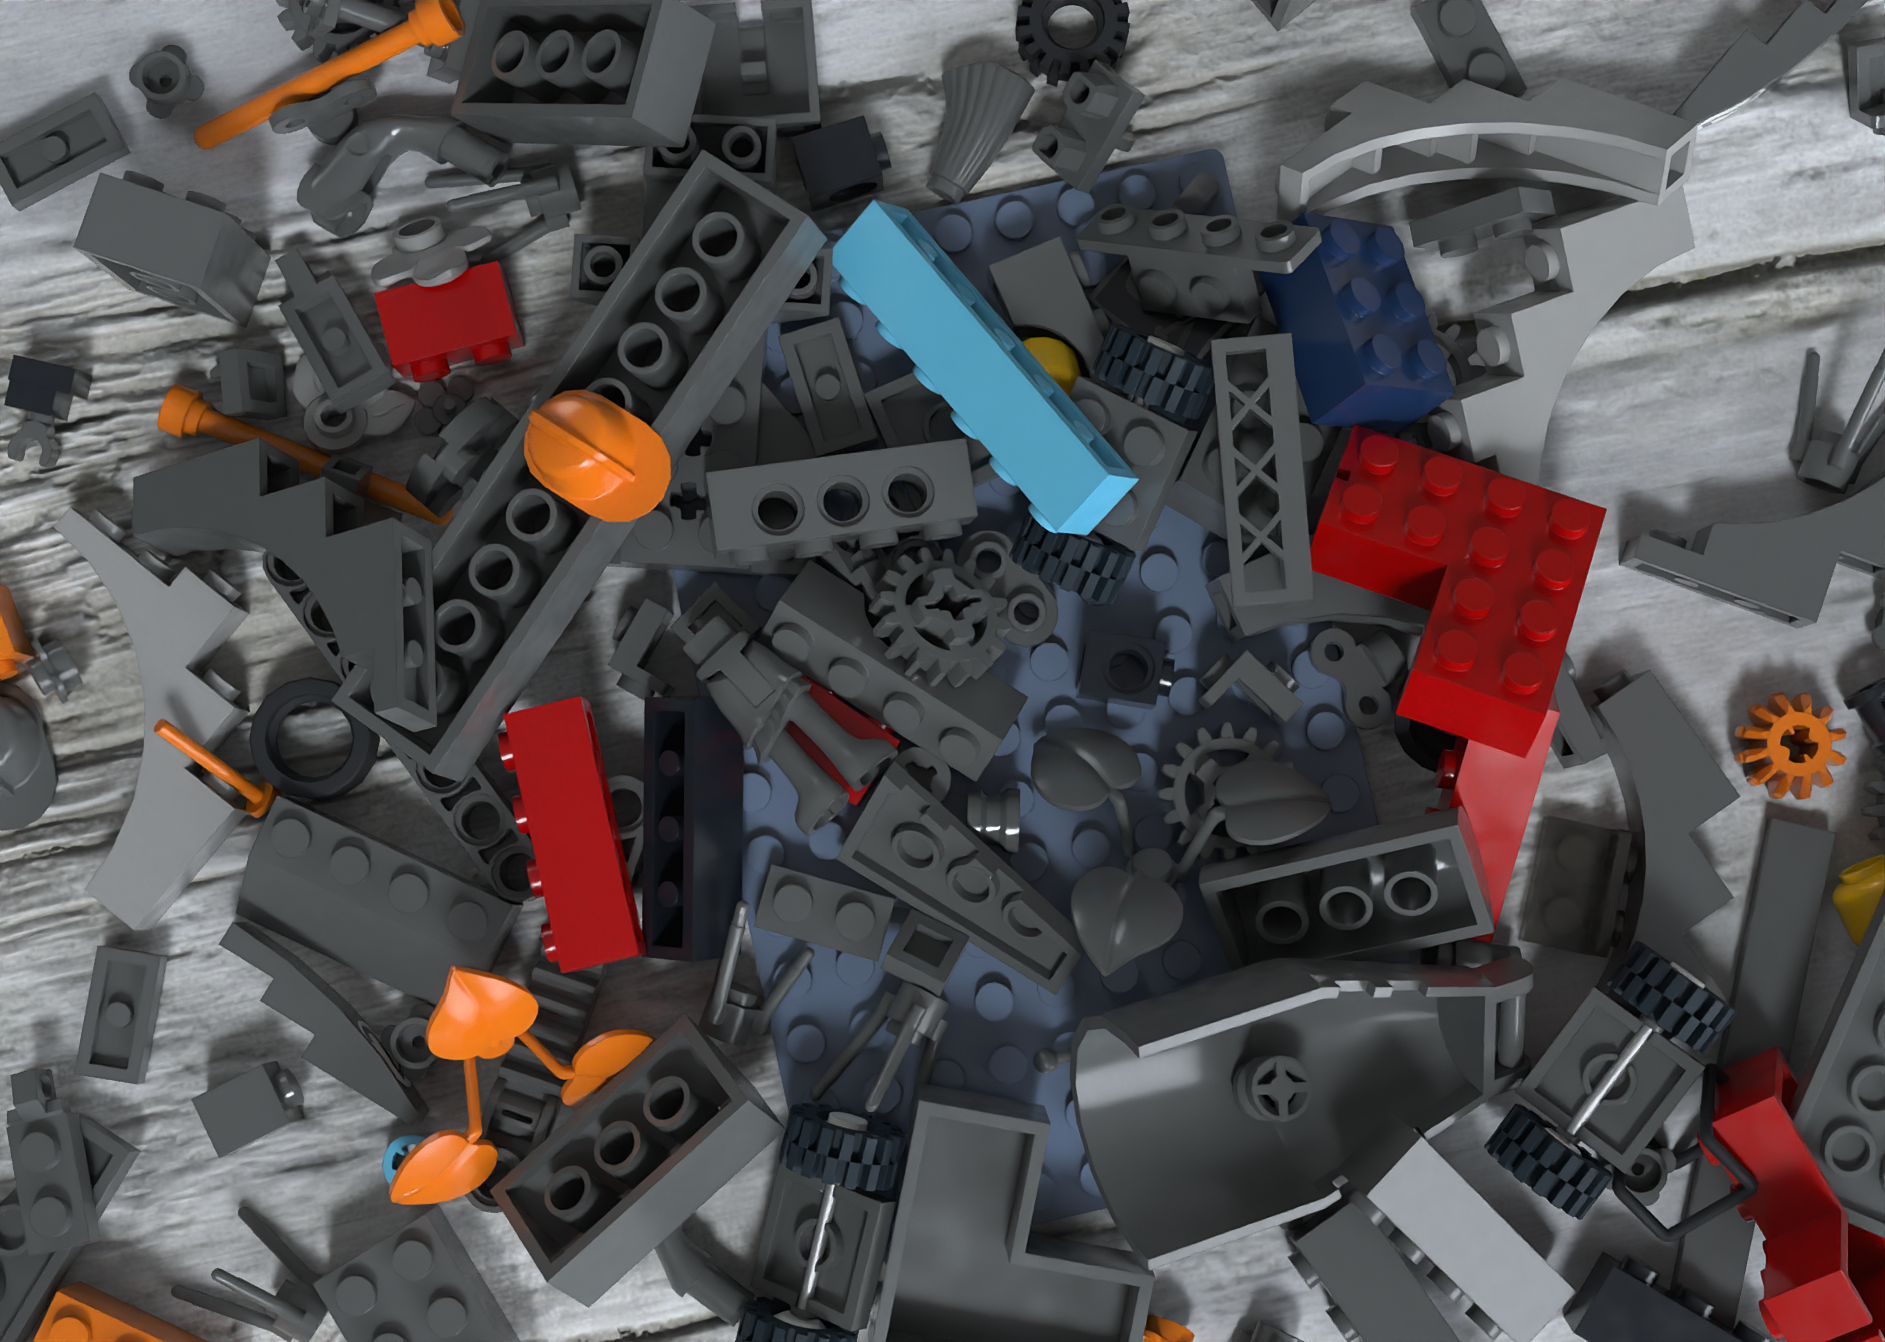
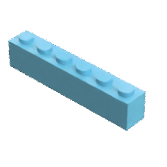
M873 200L832 248V265L841 275L838 279L839 285L852 299L866 305L877 317L878 321L875 323V327L880 335L893 346L903 349L916 365L912 370L916 378L932 392L941 394L954 409L950 416L957 427L969 437L980 440L990 452L992 457L989 459V463L993 470L1009 484L1018 486L1032 502L1028 509L1033 518L1052 533L1088 535L1136 484L1139 478L909 210Z

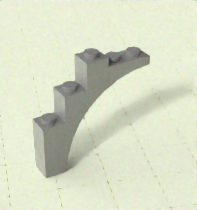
M1563 77L1539 95L1532 97L1530 101L1462 79L1441 96L1433 99L1431 103L1364 81L1330 105L1324 123L1325 132L1280 165L1275 179V191L1278 194L1276 221L1292 222L1303 212L1324 215L1330 210L1369 195L1410 185L1458 179H1521L1563 183L1611 192L1659 206L1689 179L1698 123Z
M1683 186L1678 188L1659 206L1619 195L1533 225V232L1523 237L1526 246L1525 262L1532 276L1535 291L1473 313L1478 332L1476 339L1477 349L1481 359L1484 361L1487 375L1454 386L1455 394L1428 413V435L1437 452L1539 486V468L1549 418L1566 373L1591 330L1618 298L1657 266L1695 248Z
M69 507L53 527L90 563L116 602L135 648L144 695V751L134 798L113 848L84 890L133 930H152L248 813L245 807L235 799L239 795L238 790L210 771H207L205 774L201 772L204 768L155 733L154 726L160 719L164 718L211 753L215 754L249 711L235 700L241 693V690L213 668H210L205 675L201 672L250 613L235 602L241 591L213 569H210L203 576L185 567L171 583L170 579L175 575V570L146 548L138 556L124 545L121 540L127 532L106 514L96 509L89 516Z

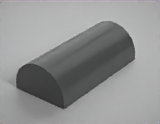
M1461 806L1204 865L1199 874L1198 885L1231 970L1277 958L1367 961L1494 933L1493 910L1482 858L1471 823Z

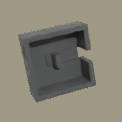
M761 0L764 26L739 28V18L735 2L690 6L716 23L693 114L773 118L777 120V138L797 136L822 128L812 0Z

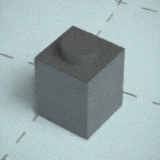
M277 1061L261 1064L191 1099L219 1158L233 1154L304 1119L298 1106L304 1103L301 1087L294 1074L288 1068L281 1071Z

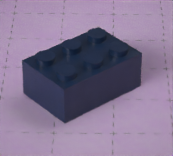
M1303 212L1291 222L1293 225L1319 228L1322 242L1292 273L1281 274L1259 271L1280 334L1292 333L1295 376L1312 424L1354 427V424L1368 429L1402 432L1453 396L1455 391L1446 370L1445 356L1437 346L1425 314L1424 300L1415 287L1406 263L1404 246L1400 238L1396 235L1393 226L1306 212Z

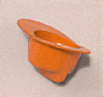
M587 390L564 391L548 399L538 410L533 409L529 414L528 419L530 423L525 433L524 456L531 474L543 486L587 514L607 522H630L650 513L664 498L671 480V457L663 439L648 424L610 400Z

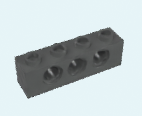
M966 438L706 472L703 480L714 559L729 557L731 567L766 563L770 561L768 551L794 548L796 558L827 555L834 553V542L859 539L860 549L882 548L898 544V534L922 530L924 540L926 541L957 537L963 534L962 525L970 524L978 516ZM897 481H906L913 484L921 496L920 508L914 512H902L896 509L888 497L889 485ZM837 489L850 493L857 503L858 511L856 517L848 521H838L830 517L823 505L824 495L829 491ZM770 498L784 500L793 511V524L782 530L768 528L762 523L758 515L760 503Z

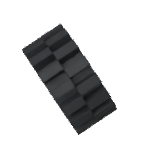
M1022 0L1021 5L1018 6L1015 30L1016 41L1019 42L1018 52L1022 61L1028 60L1030 62L1029 71L1036 77L1041 73L1048 76L1047 84L1057 87L1059 80L1068 82L1073 72L1088 73L1095 60L1107 63L1115 69L1118 58H1122L1129 34L1130 23H1128L1130 11L1128 3H1122L1121 0ZM1069 5L1086 9L1093 16L1097 26V32L1092 41L1083 47L1075 49L1066 48L1056 43L1048 30V21L1052 14L1058 9Z

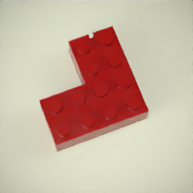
M1354 424L1310 547L1312 571L1429 611L1395 714L1525 759L1547 715L1607 509Z
M1778 1045L1723 1069L1730 1079L1721 1085L1716 1083L1713 1135L1758 1182L1757 1193L1736 1205V1208L1747 1223L1755 1220L1766 1239L1762 1242L1766 1264L1765 1269L1760 1271L1764 1285V1296L1758 1302L1766 1327L1776 1340L1784 1337L1787 1342H1885V1238L1848 1223L1846 1211L1787 1112L1799 1081ZM1698 1129L1697 1138L1708 1161L1714 1167L1722 1164L1702 1144ZM1723 1165L1733 1182L1729 1187L1731 1193L1743 1185Z

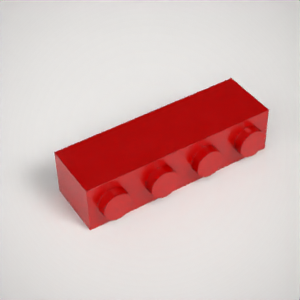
M1555 690L1552 694L1547 715L1525 759L1457 735L1453 751L1443 749L1439 759L1435 784L1437 788H1442L1437 808L1427 807L1424 813L1428 814L1458 806L1463 807L1478 844L1486 874L1493 910L1494 933L1560 714ZM1494 933L1467 939L1492 943Z
M578 696L503 714L507 731L498 733L499 749L506 770L516 769L521 794L512 797L513 811L520 833H530L535 858L527 860V873L534 897H544L550 922L541 924V935L549 962L558 961L561 973L646 955L647 950L590 701Z

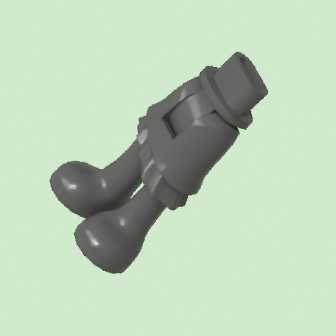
M719 614L684 645L683 651L700 668L696 676L703 683L707 682L706 685L712 699L740 735L745 749L754 748L758 766L772 759L789 779L798 795L794 814L796 824L806 836H810L823 828L841 811L848 802L850 795L789 734L787 730L791 721L822 750L854 791H859L874 781L892 763L898 754V750L889 741L879 737L858 739L851 735L828 715L809 694L812 684L801 678V671L785 663L766 646L755 640L752 641L753 637L747 629L738 633Z

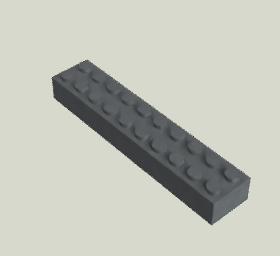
M702 149L432 550L437 726L412 732L375 714L374 702L370 691V684L374 673L356 664L332 698V702L431 773L459 782L464 780L503 722V714L509 713L639 520L637 518L630 522L604 521L587 514L543 486L531 474L524 456L525 433L530 423L528 419L529 414L533 409L538 410L548 399L564 391L587 390L596 393L648 424L663 439L671 457L672 471L826 242L827 238L807 214Z

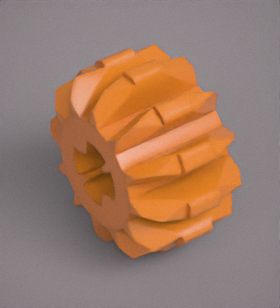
M1784 692L1769 695L1768 708L1761 704H1754L1747 709L1748 717L1754 726L1743 725L1735 729V737L1749 742V750L1735 753L1734 760L1738 764L1754 763L1755 767L1749 772L1746 781L1751 786H1757L1768 780L1767 789L1770 798H1784L1789 789L1797 800L1811 797L1812 784L1820 788H1826L1833 784L1832 774L1826 765L1840 766L1844 765L1847 760L1846 756L1841 752L1831 749V742L1841 741L1846 737L1847 732L1843 728L1828 730L1825 726L1832 718L1834 709L1827 705L1819 707L1812 712L1813 702L1811 695L1808 693L1796 694L1791 702ZM1790 735V742L1793 745L1799 746V754L1797 756L1789 757L1790 750L1780 745L1782 736Z

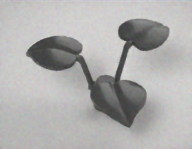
M1069 728L1047 734L1033 744L1031 760L1032 782L1037 792L1048 803L1064 810L1088 811L1099 807L1108 798L1115 809L1124 850L1126 872L1111 866L1095 868L1084 874L1077 881L1071 895V914L1077 936L1093 964L1105 977L1112 974L1128 961L1157 949L1177 933L1183 920V904L1176 892L1177 883H1185L1189 880L1190 868L1217 823L1226 819L1227 832L1237 842L1249 845L1277 844L1299 836L1322 822L1332 809L1329 796L1294 769L1274 761L1251 760L1234 765L1218 778L1215 786V796L1222 806H1217L1210 810L1180 863H1175L1170 855L1162 849L1151 847L1137 851L1135 848L1126 801L1120 790L1131 787L1139 781L1141 765L1135 751L1124 740L1109 732L1098 729Z

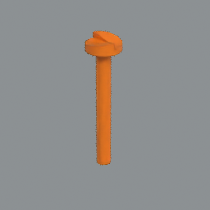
M164 718L155 724V733L247 798L245 810L253 817H261L270 808L277 795L282 796V792L267 781H263L258 785L254 784Z

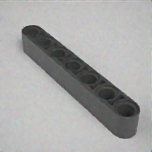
M263 554V570L268 580L344 682L355 664L342 658L334 632H327L321 622L323 609L302 579L288 580L285 574V563L281 559ZM385 740L492 888L501 897L511 901H534L538 899L534 897L531 887L524 891H518L510 885L507 879V868L513 858L526 854L534 859L535 854L530 833H520L515 820L513 805L479 759L476 760L462 782L456 781L448 787H440L429 770ZM483 803H491L499 813L500 824L492 836L486 839H479L471 831L469 818L477 806Z

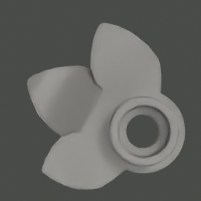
M424 217L400 226L393 232L392 236L396 245L392 249V254L373 266L371 278L375 286L387 287L408 278H413L416 284L423 287H435L451 282L467 270L469 262L466 253L488 244L492 240L491 232L482 226H470L451 231L443 227L441 219L438 217Z
M374 343L391 373L392 366L386 347L381 343ZM305 354L296 366L293 377V392L298 402L306 410L303 417V428L308 441L322 452L333 455L335 453L339 455L346 454L354 450L364 438L388 437L399 431L414 411L416 402L413 398L402 392L387 388L341 414L346 417L341 425L337 427L326 426L324 421L327 418L340 414L329 399Z

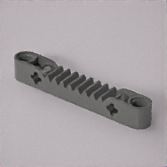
M618 775L608 778L612 799L619 792L629 790L638 795L642 804L641 815L636 822L625 827L618 825L634 893L643 867L644 782L632 776ZM542 942L541 954L534 966L532 981L528 987V990H530L537 1001L538 1014L528 1030L558 1061L563 1064L572 1065L573 1057L582 1046L610 963L575 972L561 973L558 961L549 962ZM514 1037V1045L506 1053L505 1059L498 1070V1078L493 1085L481 1117L482 1134L478 1138L493 1142L498 1152L497 1160L505 1162L512 1170L552 1134L562 1104L560 1091L567 1081L556 1077L518 1037ZM509 1111H512V1112H515V1113H518V1114H521V1115L530 1117V1118H532V1120H531V1119H528V1118H525V1117H522V1116H519V1115H516V1114H513V1113H510ZM485 1181L476 1189L465 1194L470 1203L483 1212H503L489 1191L490 1189Z

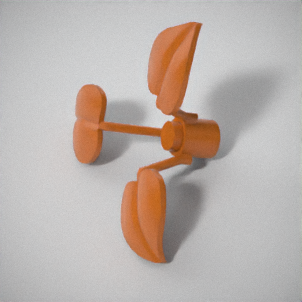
M452 965L443 994L426 1027L425 1038L430 1051L434 1055L449 1060H463L469 1118L468 1127L463 1134L456 1130L448 1129L438 1131L416 1145L402 1161L389 1187V1197L392 1203L423 1205L453 1200L468 1194L480 1186L495 1168L498 1159L495 1145L490 1140L478 1139L482 1134V1120L475 1056L478 1055L484 1059L497 1058L508 1052L514 1045V1037H518L556 1077L567 1080L560 1091V1097L565 1105L580 1109L649 1047L656 1038L642 1030H612L602 1033L584 1044L573 1057L572 1065L563 1064L528 1030L538 1014V1004L530 990L496 974Z

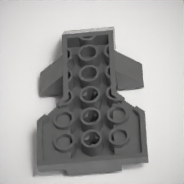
M692 114L684 147L645 146L643 174L646 186L642 238L702 149L776 195L777 120L773 118ZM574 234L571 300L597 306L640 243V239L638 237ZM820 249L770 324L829 315L833 249ZM768 328L701 426L704 436L712 438L710 447L700 446L701 455L689 456L687 449L684 451L671 471V480L664 498L650 513L639 518L608 564V567L796 578L809 560L814 563L817 562V556L796 558L794 548L768 551L770 561L766 563L731 567L729 557L714 559L707 508L705 511L696 510V519L684 520L681 509L674 507L677 497L684 498V491L692 489L697 491L701 500L706 501L703 486L706 472L816 458L809 433L764 384ZM770 498L764 500L758 506L759 518L768 528L782 530L793 524V511L784 500Z

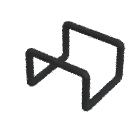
M1714 1063L1706 1064L1703 1070L1699 1137L1702 1144L1743 1186L1667 1229L1626 1188L1627 1173H1623L1615 1166L1613 1169L1612 1189L1616 1197L1658 1239L1664 1242H1672L1749 1199L1758 1190L1757 1180L1713 1135L1716 1083L1721 1085L1730 1079ZM1654 1137L1648 1143L1655 1148L1662 1147ZM1699 1142L1675 1156V1170L1704 1155Z

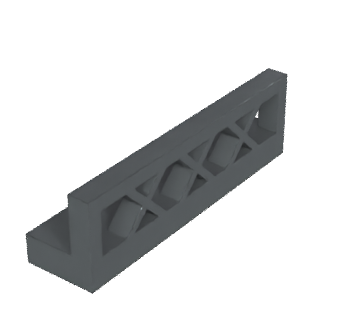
M1292 333L1211 340L1233 608L1283 604L1284 607L1310 605L1315 599ZM1262 352L1264 382L1251 398L1247 397L1228 381L1226 355ZM1229 394L1243 405L1232 420ZM1264 394L1266 396L1267 412L1256 404ZM1249 411L1266 424L1269 431L1270 448L1256 465L1233 446L1232 431ZM1270 460L1272 478L1262 471ZM1235 461L1249 472L1238 486ZM1254 478H1257L1274 493L1276 515L1262 531L1258 530L1239 514L1238 497ZM1276 525L1278 545L1267 537ZM1240 527L1255 538L1244 552H1242ZM1260 544L1280 560L1282 589L1246 592L1244 563Z

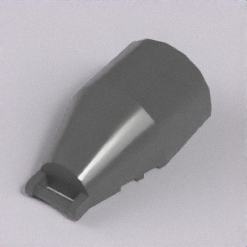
M1518 957L1502 958L1475 968L1454 965L1277 958L1260 961L1082 1018L1071 1044L1070 1082L1076 1123L1091 1173L1112 1220L1135 1255L1147 1270L1150 1271L1325 1209L1341 1198L1338 1188L1348 1182L1337 1169L1390 1112L1427 1141L1492 1097L1517 1089L1530 1072L1531 1060L1524 1053L1526 993L1530 992L1533 988V965L1527 960ZM1499 1003L1498 1052H1495L1496 1004ZM1263 1055L1288 1056L1301 1062L1309 1072L1313 1085L1312 1099L1306 1111L1296 1119L1286 1122L1254 1120L1242 1113L1235 1103L1232 1092L1233 1078L1239 1066L1250 1058ZM1268 1077L1263 1084H1267L1270 1078Z

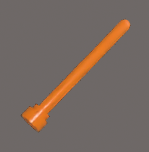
M417 0L415 9L408 12V20L200 125L194 132L195 143L202 149H212L268 121L271 114L294 103L305 102L420 43L426 47L432 44L443 47L465 35V25L453 0Z
M175 383L169 389L158 416L157 427L159 430L182 439L187 438L188 435L199 438L204 433L229 444L237 445L261 438L299 461V471L319 478L321 468L332 457L212 410V403L203 400L202 392L180 383ZM371 473L366 497L437 525L447 524L452 519L453 508L446 515L438 518L406 490V485L376 473Z

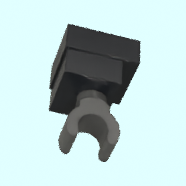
M13 355L8 376L10 381L4 405L28 412L29 414L28 419L23 422L21 431H18L10 439L7 452L9 459L19 462L23 461L27 445L37 440L42 447L39 465L52 469L59 459V447L54 439V420L68 421L73 397L84 400L88 399L93 376L74 368Z

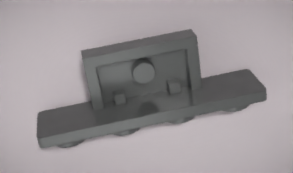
M1114 204L1101 209L1095 215V219L1076 236L1080 250L1128 256L1143 310L1249 324L1262 311L1252 270L1281 274L1292 273L1322 242L1319 228L1293 225L1291 222L1284 220L1272 222L1237 219L1233 215L1212 217L1184 214L1181 210L1177 209L1163 211L1131 208L1127 204Z

